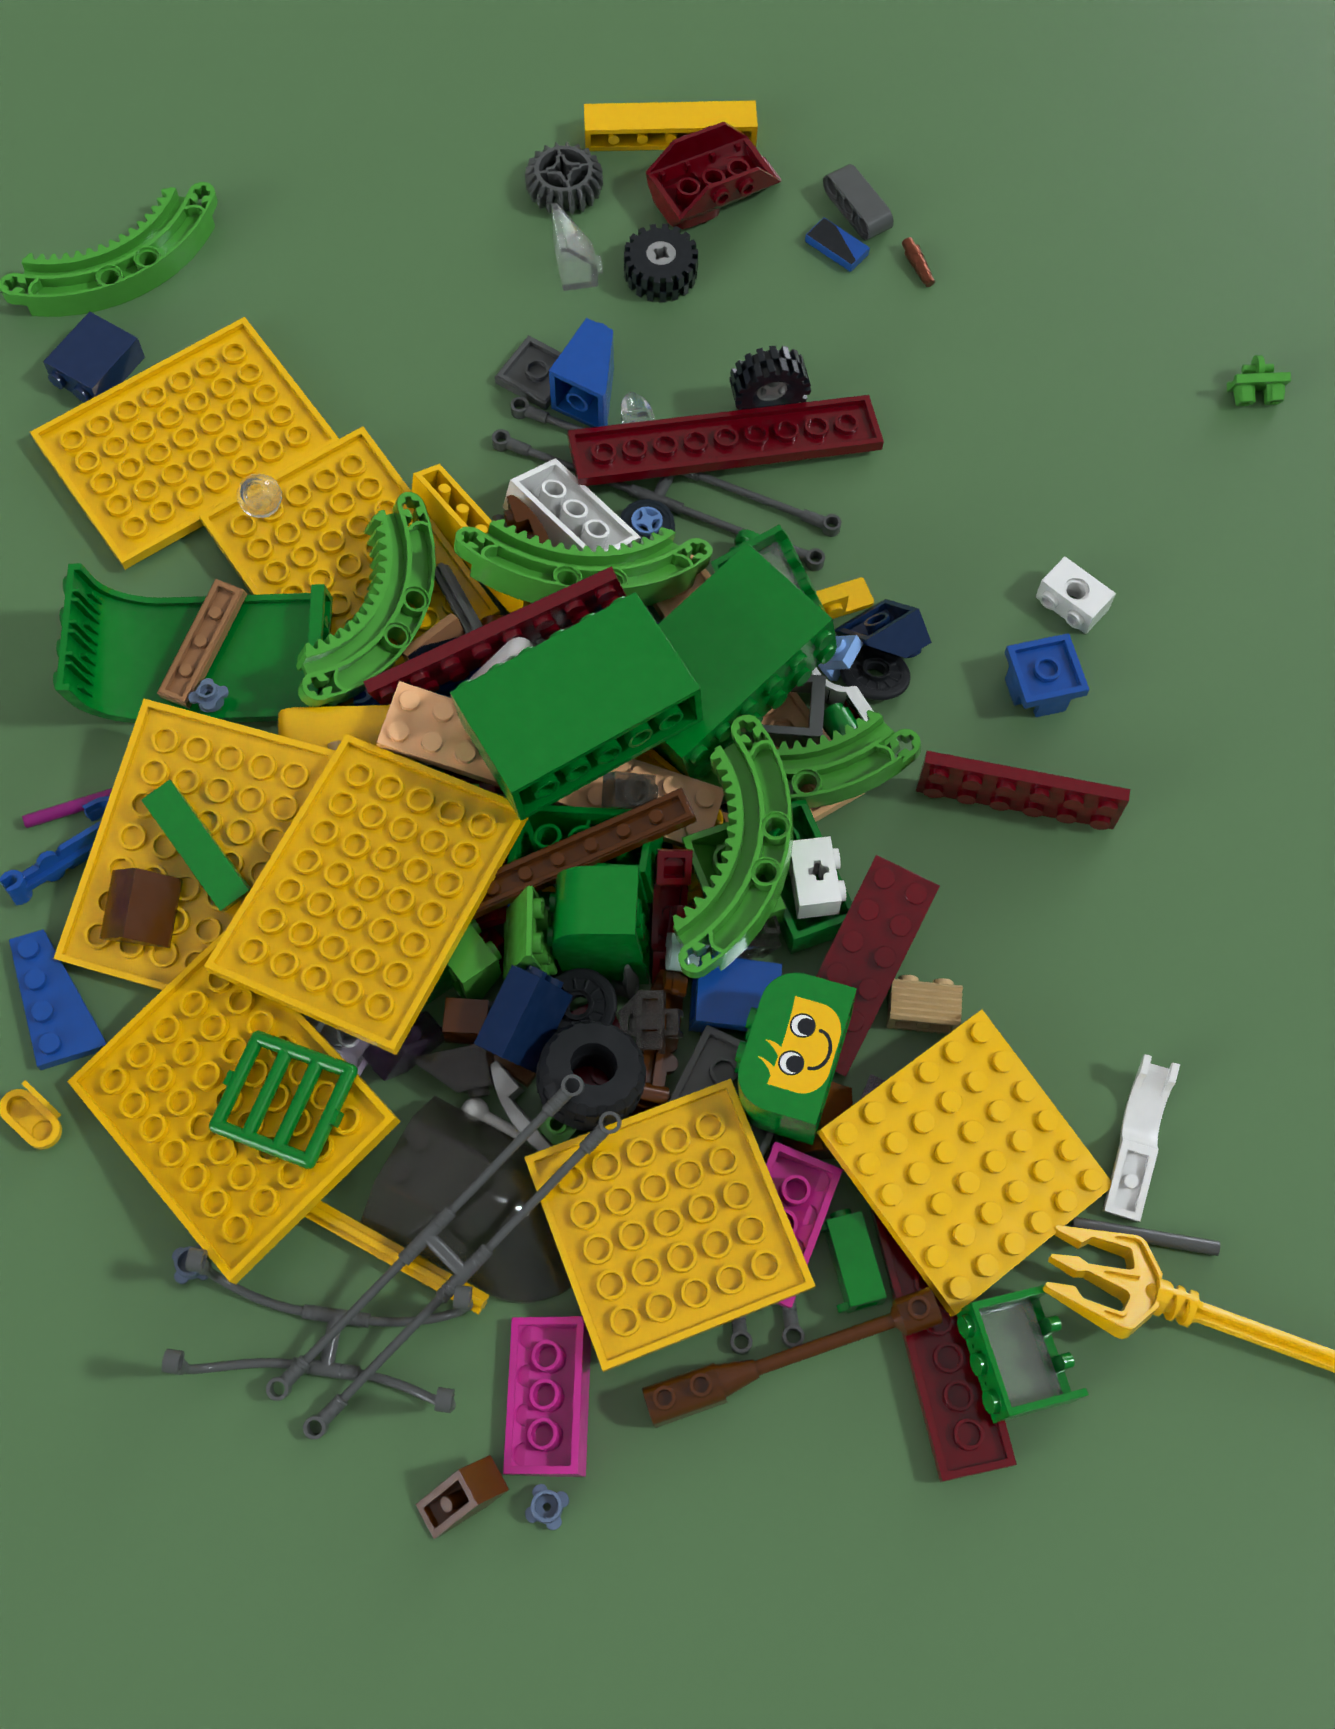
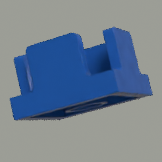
M1069 633L1006 646L1004 653L1009 668L1005 676V682L1014 706L1021 705L1022 703L1024 709L1035 707L1033 710L1035 717L1064 712L1071 699L1087 696L1090 689Z

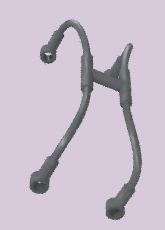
M190 1248L187 1253L186 1271L206 1275L228 1290L260 1305L285 1313L300 1315L302 1319L327 1322L326 1332L348 1311L308 1304L298 1306L266 1297L239 1284L229 1282L224 1275L212 1268L211 1263L207 1260V1250ZM456 1285L453 1309L431 1314L422 1325L450 1320L471 1310L473 1307V1288ZM359 1312L347 1325L368 1328L369 1325L402 1327L407 1326L416 1316L376 1317L371 1316V1313ZM339 1333L322 1350L320 1360L313 1359L311 1367L303 1374L354 1381L364 1370L356 1365L335 1363L340 1338ZM166 1349L162 1360V1372L183 1375L249 1368L288 1369L296 1361L297 1357H293V1359L255 1358L188 1364L184 1359V1351ZM377 1372L368 1379L369 1381L393 1387L435 1405L434 1410L438 1412L451 1413L456 1407L454 1400L455 1389L438 1387L437 1394L435 1395L413 1384Z

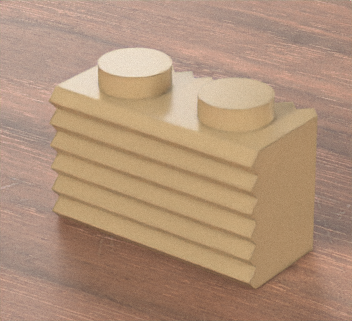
M913 975L899 976L898 979L893 980L889 988L887 1028L949 1034L961 1025L963 986L954 985L952 980L945 978L935 979L931 983L921 982L918 977Z

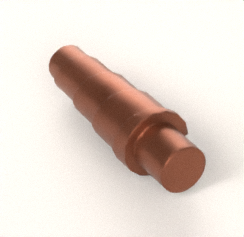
M912 237L904 239L902 246L905 249L904 254L907 260H909L918 276H920L923 284L926 287H931L935 280L920 246L915 244Z

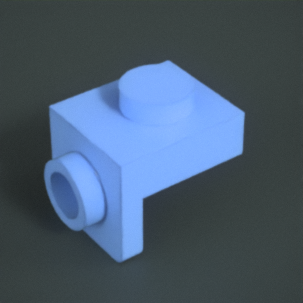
M857 635L835 636L837 648L834 656L827 663H820L818 665L830 681H837L841 675L840 669H850L864 644Z

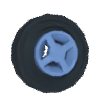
M651 499L637 500L629 504L622 511L620 518L641 537L639 544L642 537L650 539L651 533L658 534L661 527L675 532L673 514L667 506L659 501Z

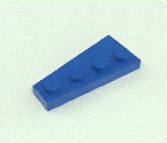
M44 929L9 939L37 1067L40 1070H44L96 1054L107 1044V1041L83 1001L80 992H78L79 990L72 981L64 963L53 959L56 949Z

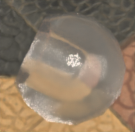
M250 474L241 481L237 489V501L243 512L250 517L267 518L278 511L282 503V491L277 481L271 476Z

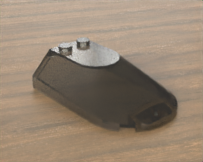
M434 1096L412 1117L375 1179L360 1222L406 1247L445 1206L449 1207L515 1138ZM523 1143L455 1213L456 1217L438 1235L463 1262L473 1255L482 1244L486 1245L537 1192L524 1159L525 1156L538 1152L537 1150ZM541 1202L492 1251L493 1255L467 1281L497 1299L518 1304H530L556 1295L559 1296L571 1288ZM428 1247L419 1254L421 1257L454 1274Z

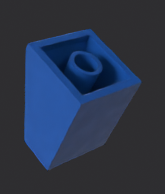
M586 318L549 369L551 409L589 427L608 426L614 372L613 330L605 324Z

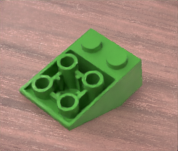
M527 886L506 909V922L504 923V980L512 965L526 970L527 966L531 965L546 972L551 977L557 974V959L552 956V947H549L547 944V929L549 925H553V919L551 918L550 909L545 907L544 899L538 896L533 886Z

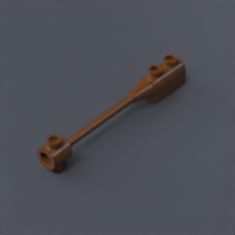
M926 1287L893 1299L891 1311L888 1314L755 1361L750 1359L722 1364L711 1363L643 1387V1395L653 1425L658 1428L728 1403L726 1399L728 1396L760 1378V1375L893 1328H897L904 1335L908 1336L942 1324V1316L931 1288Z

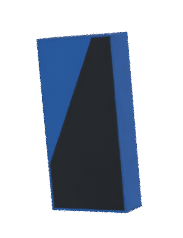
M826 218L821 219L805 236L806 243L850 272L869 255L870 247Z

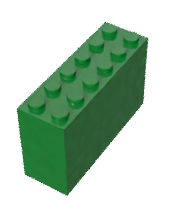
M748 543L658 624L701 689L703 720L654 748L683 775L694 779L704 777L712 769L710 756L715 751L714 748L721 745L724 750L734 743L731 735V725L737 717L752 715L762 722L763 716L767 712L780 707L786 700L787 694L795 686L800 687L805 684L810 678L812 671L820 663H827L836 652L837 644L833 619ZM742 728L741 735L745 734L748 730Z
M636 592L627 597L622 596L615 599L610 606L597 613L587 614L579 623L566 630L561 629L554 632L548 640L536 646H529L523 649L518 656L505 663L493 665L487 673L474 680L462 682L455 690L450 692L462 726L520 821L703 720L701 689Z

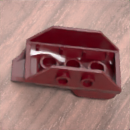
M726 122L708 126L673 140L646 171L647 183L653 202L672 227L677 226L681 229H687L714 219L719 215L721 207L780 183V180H782L767 159L759 153L747 135Z

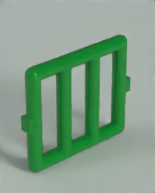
M259 1030L254 1031L235 1070H229L223 1081V1084L227 1087L209 1122V1130L305 1169H312L318 1161L333 1126L338 1128L344 1114L340 1110L356 1078L358 1069L354 1064ZM263 1047L278 1054L242 1128L227 1122V1119ZM293 1058L309 1065L273 1140L257 1134ZM322 1070L340 1075L305 1152L289 1146V1141Z

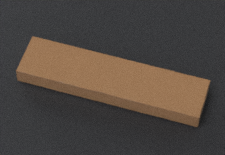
M215 579L157 692L161 698L190 709L192 703H190L188 695L190 692L195 691L200 682L205 679L247 596L244 589Z

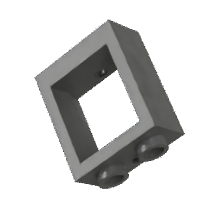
M811 674L805 684L800 687L795 686L790 691L810 693L808 728L763 725L775 747H780L782 741H786L788 748H793L794 742L797 740L802 747H806L809 738H812L816 745L820 744V737L823 735L826 675ZM747 731L745 734L750 738L753 744L755 742L753 737V731Z

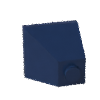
M888 599L883 600L835 629L838 636L857 635L864 645L903 658L917 656L921 653L922 648L932 643L919 608Z

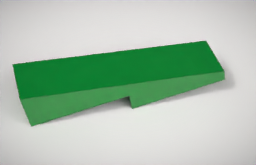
M168 780L142 799L144 805L220 911L225 912L247 896L251 887L214 840L212 833L172 780Z

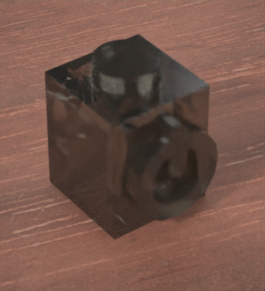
M618 771L603 775L601 808L634 809L658 798V786L655 784L656 775Z

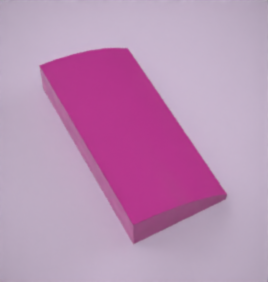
M774 1142L770 1147L765 1163L808 1265L843 1169ZM796 1296L776 1304L791 1309Z
M582 1316L512 1317L503 1474L586 1477L591 1338Z

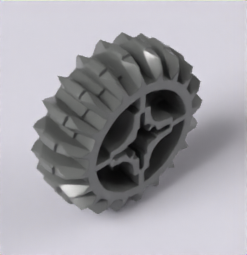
M568 141L565 146H559L556 142L552 148L545 145L543 152L535 151L534 158H529L528 167H526L525 171L526 190L530 194L532 202H537L539 209L547 207L549 214L556 210L560 216L564 211H569L573 216L576 209L584 212L586 205L593 206L595 199H599L603 186L602 167L598 163L597 156L591 155L589 148L581 150L579 143L574 147L570 146Z

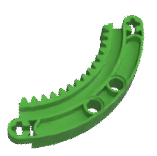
M207 182L195 183L190 187L186 197L178 196L177 189L174 187L162 189L163 197L156 199L158 206L151 207L153 214L146 213L144 215L146 222H136L138 230L129 228V236L119 234V242L110 239L109 247L107 248L102 244H98V251L96 252L91 248H87L86 255H82L78 250L75 251L73 258H70L66 252L61 259H58L56 254H52L49 260H46L44 254H40L35 259L33 253H29L21 262L25 270L23 274L10 273L1 278L0 291L4 299L10 304L27 306L31 316L62 317L87 314L89 311L105 310L148 293L162 285L186 266L204 246L213 232L215 223L212 215L218 204L214 187Z
M413 492L402 493L393 505V514L386 515L385 510L378 511L364 530V534L371 536L367 545L373 547L369 557L374 559L370 564V568L373 571L369 576L371 580L367 587L369 592L365 596L364 603L351 621L349 620L344 628L340 627L335 635L329 634L325 641L318 639L314 646L306 643L299 653L296 667L298 671L303 670L305 677L299 684L298 696L306 705L315 707L329 703L328 706H336L365 691L366 687L363 681L391 669L422 625L434 588L436 558L431 522L425 504L417 494ZM404 504L408 508H414V512L411 514L409 509H403ZM407 602L413 604L415 608L410 607ZM388 638L394 639L398 645L391 643ZM311 683H313L315 688L325 686L319 695L315 691L308 690Z
M504 519L493 520L489 525L487 534L475 527L460 528L456 532L454 542L455 553L472 564L470 577L496 591L530 603L612 566L626 596L636 592L645 606L653 605L691 588L696 575L709 565L713 550L707 541L700 538H691L679 546L673 542L676 532L663 527L659 529L658 534L651 533L650 539L642 537L640 544L635 540L631 541L630 548L621 543L619 550L613 545H609L608 551H604L601 546H597L596 551L592 552L589 546H584L583 551H579L577 546L572 544L568 550L565 549L564 544L561 542L556 547H553L549 539L543 544L539 543V536L536 535L528 539L527 531L517 534L515 533L516 526L504 527Z
M868 710L867 722L857 718L856 729L847 724L845 725L846 734L842 736L835 730L833 731V740L831 741L825 735H821L820 744L818 745L815 744L812 738H809L806 747H802L797 740L794 742L792 749L788 748L786 741H782L777 751L787 776L791 802L806 800L809 808H816L854 798L880 786L899 774L919 757L921 753L919 735L911 729H900L894 732L884 722L883 716L879 712L876 713ZM912 741V750L909 751L905 748L899 752V742L909 743ZM654 748V750L660 756H662L666 761H668L656 748ZM712 769L704 777L696 778L697 780L722 787L719 784L717 774H714ZM806 784H813L816 786V788L809 793H804L800 791V789Z
M752 715L737 717L731 725V735L734 743L724 750L721 745L717 746L710 756L712 772L717 774L719 784L723 787L729 812L728 839H725L726 851L721 853L723 863H717L716 865L718 875L710 876L712 887L704 886L702 888L704 899L696 896L693 898L695 909L685 906L683 908L686 916L684 919L677 915L672 916L676 939L680 944H683L678 954V961L682 972L690 978L704 977L718 966L720 971H722L749 946L774 910L783 890L790 866L793 845V814L787 776L771 737L760 720ZM742 728H746L748 731L753 730V737L756 741L753 747L750 738L746 734L741 735ZM777 828L785 831L780 836L768 834L771 830ZM763 874H772L775 876V878L770 882H761L758 880L759 877ZM709 947H711V951L714 957L713 959L711 957V953H707V949ZM691 954H694L696 957L702 956V965L697 967L694 963L689 964V956Z

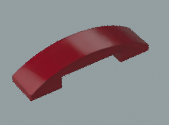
M692 849L656 850L654 892L650 908L651 984L658 972L666 969L665 945L670 906H687L688 885H691Z

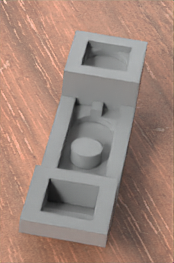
M494 1061L491 1064V1072L497 1095L511 1122L521 1133L532 1122L515 1101L525 1090L503 1064ZM538 1129L527 1139L538 1151L554 1146Z

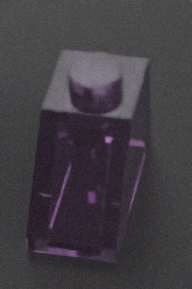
M428 1011L422 1012L416 1019L397 1055L370 1044L362 1056L384 1081L408 1072L445 1041L442 1033L443 1028Z

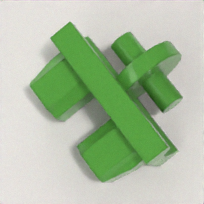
M1255 355L1252 358L1251 364L1242 365V374H1236L1233 381L1227 382V392L1234 393L1236 406L1253 405L1256 402L1255 391H1263L1265 405H1278L1284 401L1285 386L1291 382V372L1273 373L1274 364H1265V359L1262 355Z

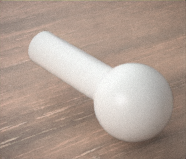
M474 1097L463 1103L460 1112L466 1124L470 1126L483 1124L511 1141L520 1134L514 1125L489 1112V1107L484 1100Z

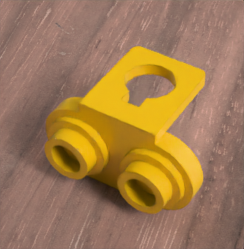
M24 1080L21 1084L27 1090L14 1089L3 1096L0 1101V1116L33 1148L40 1150L48 1149L54 1146L62 1135V1125L58 1120L61 1114Z

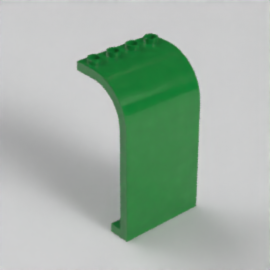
M81 563L68 564L67 576L63 579L65 600L64 607L60 609L59 614L62 630L61 639H58L56 644L59 659L58 669L53 674V685L55 690L77 709L109 720L135 723L145 698L229 722L278 721V713L285 708L312 707L302 702L298 696V687L305 674L303 670H297L296 664L297 657L306 643L314 646L318 639L325 641L326 637L331 634L333 597L324 584L311 585V593L246 596L205 679H213L214 683L219 686H226L229 694L224 698V704L219 710L204 712L197 703L192 704L189 709L161 698L157 692L206 596L157 598L131 595L103 585ZM311 683L308 690L315 691L319 695L325 686L315 688L313 683ZM326 704L315 707H326Z

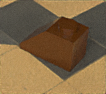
M491 1455L458 1469L415 1505L433 1539H436L488 1507L506 1493L509 1488Z

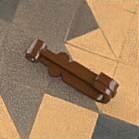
M660 970L650 989L641 1042L644 1048H641L646 1067V1081L643 1094L637 1105L638 1107L651 1109L668 1102L669 1088L665 1087L666 1075L673 1074L678 1067V1060L672 1053L677 1050L683 997L686 996L688 976L681 974L679 971Z

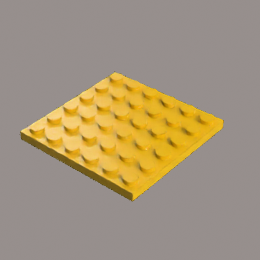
M983 1009L817 1131L819 1137L950 1316L957 1315L961 1308L974 1301L1056 1234V1226L1067 1225L1106 1193L1111 1185L1110 1178Z
M731 1078L623 1119L619 1131L609 1134L590 1155L586 1154L540 1201L603 1372L816 1287ZM617 1122L604 1127L612 1130L617 1126ZM590 1132L524 1157L536 1191L580 1148L579 1144Z

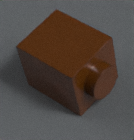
M446 997L442 1029L445 1043L474 1044L491 1009L489 1000Z

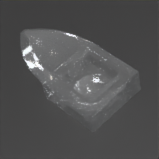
M629 392L625 395L621 403L622 424L656 420L652 407L643 397L634 392Z

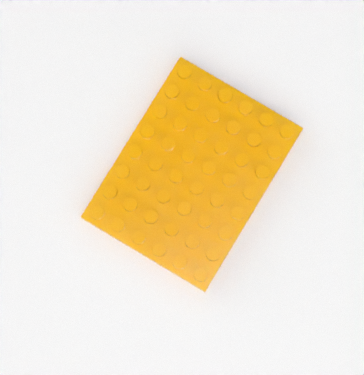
M245 317L30 431L37 446L125 570L204 526L199 515L339 439Z
M364 426L199 515L206 530L252 595L311 593V585L324 584L333 597L331 634L335 635L340 627L344 628L346 623L352 620L369 592L367 590L371 583L369 576L373 571L370 568V564L374 558L369 557L373 547L367 545L371 536L364 534V530L378 511L385 510L386 515L393 514L392 508L397 498L404 492L412 491ZM404 504L403 509H409L412 514L414 512V508H408L407 505ZM429 516L435 543L436 567L439 563L450 566L480 621L489 615H500V610L480 583L470 577L471 571L455 553L452 545ZM434 581L430 605L422 625L411 643L450 613L454 614L436 581ZM407 602L410 607L415 608L413 604ZM388 638L391 643L398 645L394 639ZM402 655L392 668L405 662ZM351 698L336 706H348L354 703V699Z
M144 698L53 959L163 990L227 929L246 896L225 912L220 911L144 805L142 799L168 780H172L212 833L214 840L252 888L336 750ZM139 868L183 880L170 948L100 939L113 870Z
M345 734L204 964V968L211 974L397 1055L487 894V890L492 881H494L498 869L502 867L528 818L520 821L507 798Z
M224 930L67 1082L201 1248L207 1250L208 1256L227 1280L237 1284L401 1121L357 1074L340 1110L344 1114L338 1128L333 1126L318 1161L312 1169H305L209 1130V1122L227 1087L223 1084V1081L229 1070H235L254 1031L259 1030L346 1062L304 1014L207 972L204 964L225 932ZM261 1048L227 1122L243 1128L276 1059L277 1052ZM292 1058L257 1134L274 1140L309 1064ZM322 1070L289 1141V1146L305 1152L340 1075Z

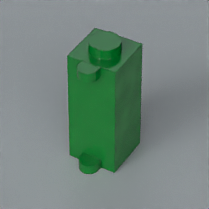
M842 1209L831 1213V1219L823 1222L819 1234L825 1233L844 1303L836 1305L838 1313H851L883 1305L887 1295L862 1211L852 1213L851 1209Z

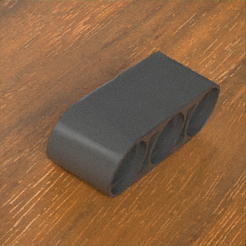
M848 164L823 177V186L826 194L862 239L868 240L893 227L894 220L890 209L854 165Z

